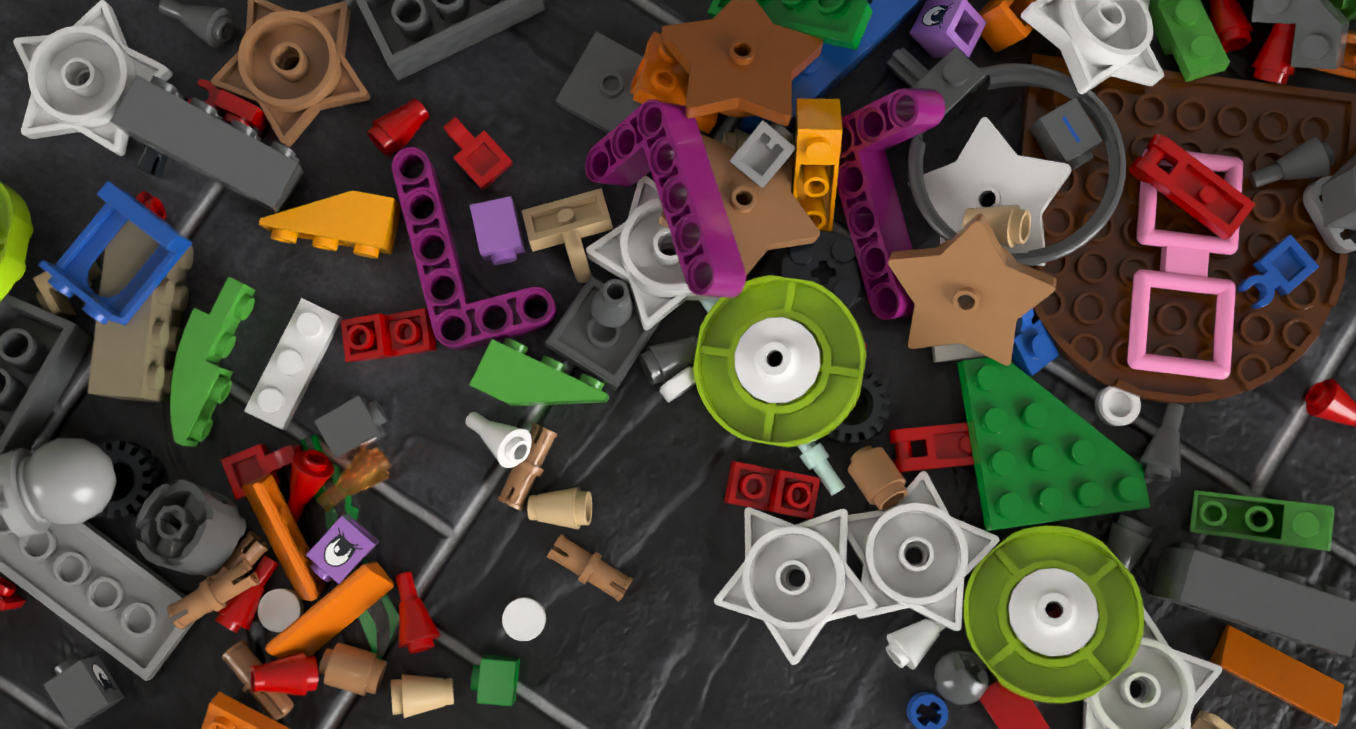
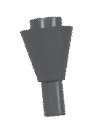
M161 0L159 4L160 13L179 20L185 27L213 48L222 46L233 35L234 22L232 14L227 8L184 5L174 0Z
M1313 136L1276 160L1275 164L1250 172V182L1254 188H1258L1280 179L1284 181L1328 176L1330 174V166L1334 165L1335 162L1334 154L1326 141L1321 142L1317 137Z
M1176 403L1167 404L1162 426L1158 428L1139 460L1143 470H1145L1144 475L1153 480L1168 482L1171 477L1181 475L1179 427L1184 412L1182 405Z

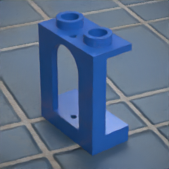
M107 181L96 194L106 202L105 205L56 264L42 260L38 266L51 275L48 283L67 297L71 298L75 294L86 302L82 309L89 316L104 325L108 321H113L126 326L191 246L192 242L127 191ZM130 220L157 241L160 246L119 294L111 297H101L90 288L88 282L89 269L125 223Z

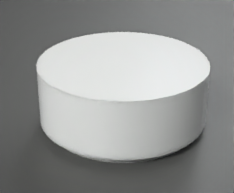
M693 367L685 368L660 387V393L668 403L696 384Z
M1107 386L1096 396V414L1107 425L1123 426L1130 424L1140 413V398L1135 395Z
M288 588L269 591L262 597L258 605L260 622L265 628L273 632H282L304 614L303 600L299 598L295 591Z
M530 597L515 599L508 604L503 612L502 623L504 630L511 638L518 641L534 639L542 632L546 624V613L543 606L537 600Z

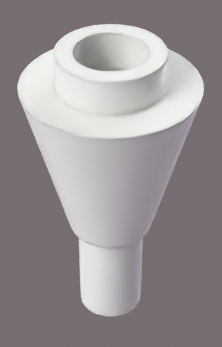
M471 412L467 416L466 425L481 435L482 440L501 466L505 468L514 467L523 462L529 455L532 438L527 430L489 421L477 412Z
M925 618L888 634L887 640L889 645L886 646V651L899 667L903 668L906 665L914 670L939 637V633L946 627Z

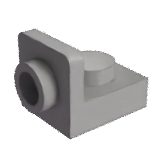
M762 120L729 161L763 189L796 149L790 143L794 136L782 125L772 122L769 126Z

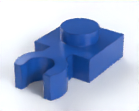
M1292 235L1282 238L1252 264L1260 272V275H1254L1242 280L1237 285L1236 290L1240 293L1246 291L1251 286H1255L1259 290L1260 295L1251 307L1258 309L1268 305L1273 300L1275 290L1280 296L1289 294L1319 266Z

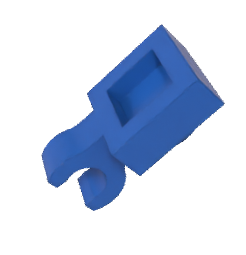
M1033 308L1017 320L1011 358L1015 366L1028 376H1033L1059 356L1041 319L1032 320L1034 316Z

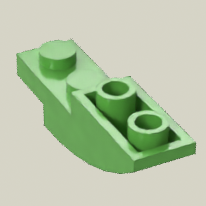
M1150 0L1148 11L1158 41L1165 56L1173 54L1185 82L1226 70L1230 61L1200 0Z
M229 276L210 314L193 308L177 350L172 374L170 411L174 442L182 446L196 447L198 442L205 440L212 428L213 420L211 416L217 404H221L227 398L232 387L230 378L233 371L219 365L222 358H226L231 353L236 342L234 333L240 321H244L250 315L255 303L253 295L256 290Z

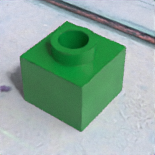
M486 654L481 658L480 665L474 664L471 676V691H478L476 703L502 706L513 705L517 695L520 657Z

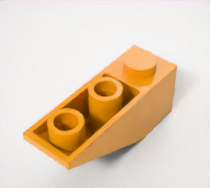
M797 98L794 129V147L796 149L793 152L792 194L820 232H832L842 139L840 99Z
M349 191L260 218L259 225L271 233V239L296 244L298 237L313 240L312 246L316 248L337 251L338 245L354 248L353 253L356 255L377 259L379 252L392 255L401 206L391 197Z

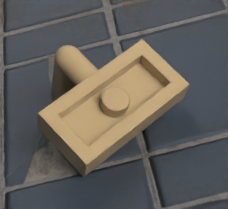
M602 188L521 210L532 252L565 243L576 281L586 283L592 275L581 238L613 230Z

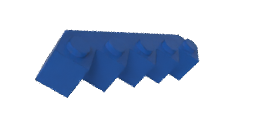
M868 0L873 13L857 50L823 43L821 54L792 80V114L789 125L783 127L788 131L794 127L797 98H825L846 75L856 69L876 50L877 46L903 25L926 0ZM757 115L741 117V131L752 134L762 120L769 126L772 121Z

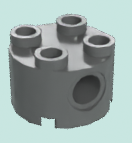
M175 480L179 483L173 485L165 483L156 488L145 500L137 516L136 528L142 529V540L136 538V542L141 554L146 560L158 566L192 576L203 575L210 577L216 575L222 565L230 558L239 539L246 531V521L244 517L239 515L236 505L230 497L187 480Z

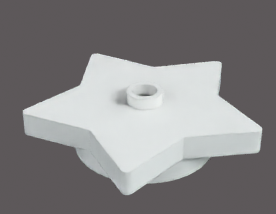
M105 0L99 1L73 26L62 28L50 35L15 38L13 41L28 72L31 95L21 133L30 139L81 132L117 155L123 156L126 153L129 136L110 120L134 78L138 75L150 82L152 76H156L164 81H167L172 76V72L166 66L127 46L113 8Z
M1037 0L1021 13L1023 20L1061 50L1077 91L1080 94L1086 93L1110 76L1147 86H1154L1164 77V73L1150 47L1153 37V24L1148 11L1150 0Z
M983 117L956 162L923 174L928 196L935 210L956 233L962 229L963 216L966 209L983 207L981 205L982 200L989 193H994L996 196L995 203L990 207L1018 204L1021 209L1029 210L1031 214V228L1026 243L1024 245L1016 244L1013 248L1001 245L1010 253H1028L1029 250L1045 247L1042 213L1072 170L1069 164L1017 155L987 117ZM940 237V244L946 242L942 237ZM1041 263V264H1036V265H1037V266H1044V265H1046V263Z
M646 175L637 183L626 222L586 248V255L588 259L629 284L644 330H649L686 300L718 301L721 297L694 295L689 290L670 230L658 223L663 208L655 182ZM672 249L676 255H665L662 251Z
M921 471L906 488L908 490L907 496L896 506L885 511L878 510L848 515L847 540L863 565L861 583L877 603L876 609L856 614V617L862 619L910 608L953 631H959L962 624L964 577L999 542V537L951 517L926 471ZM916 548L921 552L922 559L918 564H911L906 560L905 555L908 549Z
M750 507L745 509V561L716 596L714 603L718 606L763 620L792 665L800 662L826 622L877 608L876 601L846 563L848 538L847 510L839 509L794 525ZM794 570H800L805 575V581L799 587L793 586L789 581V576Z
M1144 608L1143 635L1135 658L1127 669L1099 692L1083 699L1082 729H1191V713L1194 705L1221 674L1222 667L1169 647ZM1132 681L1138 682L1141 686V693L1135 698H1132L1129 690Z

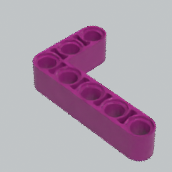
M899 89L841 118L842 139L837 189L870 307L873 313L882 320L913 316L915 305L888 265L892 252L913 250L885 150L925 132L941 122L945 113V101L942 95L934 89Z
M650 99L644 102L590 149L585 161L586 174L592 182L630 187L651 171L689 290L694 295L736 297L745 286V267L695 117H685V105Z
M407 147L400 150L393 158L392 172L436 339L451 350L464 351L490 344L492 339L501 341L505 340L506 337L512 338L551 326L557 316V306L551 294L540 287H529L470 303L436 170L422 150L415 147ZM415 162L424 164L423 172L419 177L415 179L405 178V171L410 164ZM427 201L434 203L433 213L425 219L415 217V211L419 204ZM431 242H444L445 249L440 257L436 259L426 258L425 250ZM445 280L453 281L455 284L453 295L446 300L437 299L435 290L439 283ZM543 299L548 302L546 314L538 319L528 317L526 308L530 301ZM495 309L504 310L507 314V320L503 327L496 330L489 329L486 325L487 315ZM454 320L464 321L466 329L464 335L455 341L448 340L446 328L449 323Z

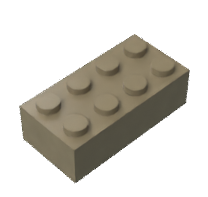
M131 221L125 223L105 248L99 293L101 297H111L119 294L160 246L157 241ZM192 245L126 326L113 321H108L104 325L96 320L88 394L121 400L170 403L172 374L177 350L184 332L180 327L182 311L186 310L189 301V291L187 286H185L186 271L191 268L193 263Z

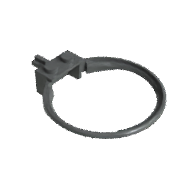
M956 47L930 71L905 48L897 49L892 54V58L886 63V66L909 88L937 90L945 101L944 115L969 92L973 93L977 90L978 86L984 83L987 85V90L1011 86H1032L1059 92L1070 99L1077 98L1082 108L1097 125L1105 142L1109 163L1107 187L1098 209L1083 227L1068 238L1041 249L1029 250L1028 253H1011L1017 262L1025 265H1036L1064 257L1089 242L1105 226L1117 207L1123 191L1126 177V156L1117 123L1104 103L1091 90L1080 94L1072 77L1044 66L1007 63L977 67ZM922 132L910 138L911 144L907 167L908 182L914 201L923 217L940 237L948 241L957 233L940 217L928 196L923 176V158L926 144L922 141L923 133H925Z

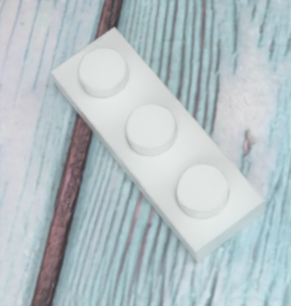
M301 298L244 411L282 430H286L341 323L340 320L343 318Z

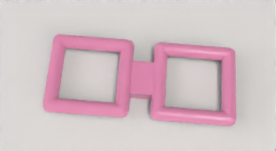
M1147 149L1144 150L1142 157L1148 151ZM1186 151L1210 170L1225 173V181L1242 193L1243 161L1240 158ZM1162 160L1159 165L1172 166L1166 160ZM1140 181L1136 238L1142 245L1161 247L1160 271L1140 269L1133 276L1127 363L1132 369L1226 379L1230 375L1236 286L1229 279L1208 277L1209 253L1232 255L1238 250L1239 227L1232 237L1225 241L1217 236L1155 229L1157 189L1149 183ZM1150 287L1217 295L1213 361L1146 353Z

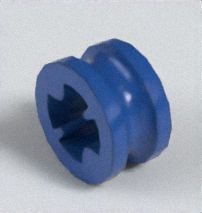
M922 691L909 699L906 714L914 727L917 729H942L948 720V709L940 697L931 692ZM932 701L935 702L937 707L933 708V711L937 713L936 718L933 721L926 718L922 723L919 722L917 717H920L921 714L917 711L918 706L921 703L929 706Z

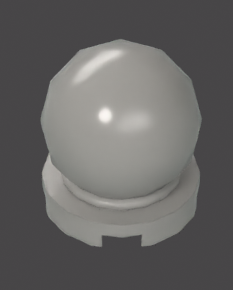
M57 438L42 445L33 454L24 448L0 454V486H3L4 496L8 507L0 509L4 521L13 533L18 537L43 534L49 529L51 522L60 525L81 524L96 516L106 507L117 483L112 460L97 445L83 438Z

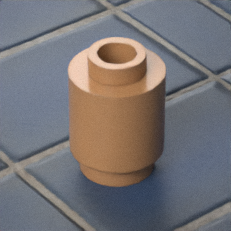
M865 446L852 455L850 459L852 463L848 467V473L870 505H876L880 511H885L896 506L907 496L908 490L904 486L906 480L882 447L872 448V446Z
M338 642L334 650L327 648L324 652L319 666V673L325 675V685L365 696L366 693L376 695L386 671L387 661L378 659L377 653Z

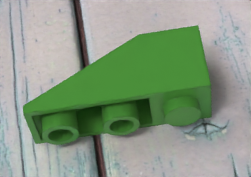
M507 337L503 344L493 339L491 340L470 383V386L511 406L607 403L609 395L601 391L604 383L583 373L579 380L563 373L566 365L543 355L541 362L526 355L528 347Z
M1194 490L1190 532L1331 552L1335 509L1327 505Z

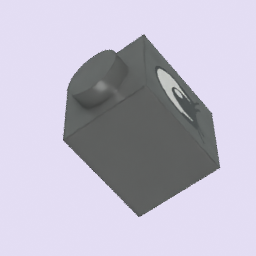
M360 395L314 421L334 458L346 459L388 434L383 425L388 419L376 400L370 402L368 398Z
M79 655L71 657L54 669L57 676L43 684L71 729L90 722L125 698L98 655L81 659Z

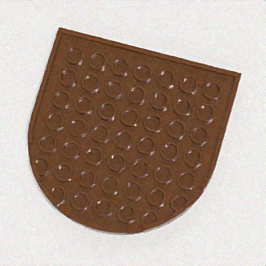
M1032 54L1028 59V64L1048 67L1071 77L1064 57ZM1162 70L1164 77L1154 86H1147L1110 76L1090 89L1104 103L1117 123L1125 148L1126 177L1117 207L1108 222L1095 237L1074 252L1059 259L1046 262L1044 266L1027 265L1051 275L1057 280L1055 291L1033 307L1034 320L1041 319L1056 349L1079 370L1099 383L1135 395L1140 399L1160 403H1201L1228 398L1253 390L1274 379L1292 366L1321 334L1319 330L1326 321L1331 308L1335 307L1339 300L1346 274L1348 253H1336L1326 245L1304 206L1303 193L1306 187L1322 177L1284 181L1280 179L1254 188L1250 182L1249 173L1275 164L1276 160L1315 136L1321 142L1326 141L1333 151L1335 162L1334 165L1330 166V174L1328 175L1333 176L1356 153V94L1209 75L1185 82L1181 72ZM1025 86L1018 155L1047 160L1029 129L1041 117L1072 99L1050 89ZM1085 111V113L1087 114L1088 118L1090 119V121L1092 122L1093 126L1095 127V129L1097 130L1098 134L1100 135V137H1101L1102 140H1103V137H1102L1101 132L1099 131L1097 125H1096L1095 122L1092 120V118L1089 116V114ZM1155 134L1166 136L1185 151L1238 157L1243 161L1242 194L1256 203V205L1239 227L1238 250L1232 255L1209 253L1208 277L1232 280L1237 287L1242 280L1254 275H1260V272L1252 264L1282 238L1292 235L1319 266L1289 294L1280 296L1275 290L1273 300L1268 305L1258 309L1251 307L1260 295L1259 290L1255 286H1251L1246 291L1240 293L1237 290L1235 291L1230 375L1226 379L1132 369L1127 363L1133 276L1140 269L1160 271L1161 247L1142 245L1137 241L1140 180L1130 173L1129 167L1137 157H1142L1144 150L1147 149L1146 145ZM1104 140L1091 150L1094 158L1071 171L1068 178L1042 213L1045 247L1056 244L1074 234L1086 224L1098 209L1107 187L1109 173L1108 154ZM1159 165V167L1167 173L1173 167ZM1214 172L1225 180V173ZM1157 190L1155 229L1219 237ZM1322 194L1319 196V199H1320L1321 202H1322ZM1345 229L1340 233L1343 240L1349 239L1350 229ZM1150 287L1146 353L1213 361L1217 295Z

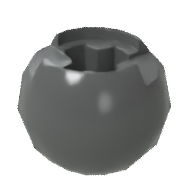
M950 651L943 655L935 665L934 678L937 684L936 689L944 699L957 705L972 704L979 700L988 689L987 667L976 654L970 651Z

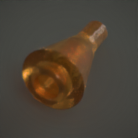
M363 445L337 479L338 482L320 495L317 501L328 512L348 495L352 496L391 478L387 471L392 466L391 462L377 446L370 450L367 446Z

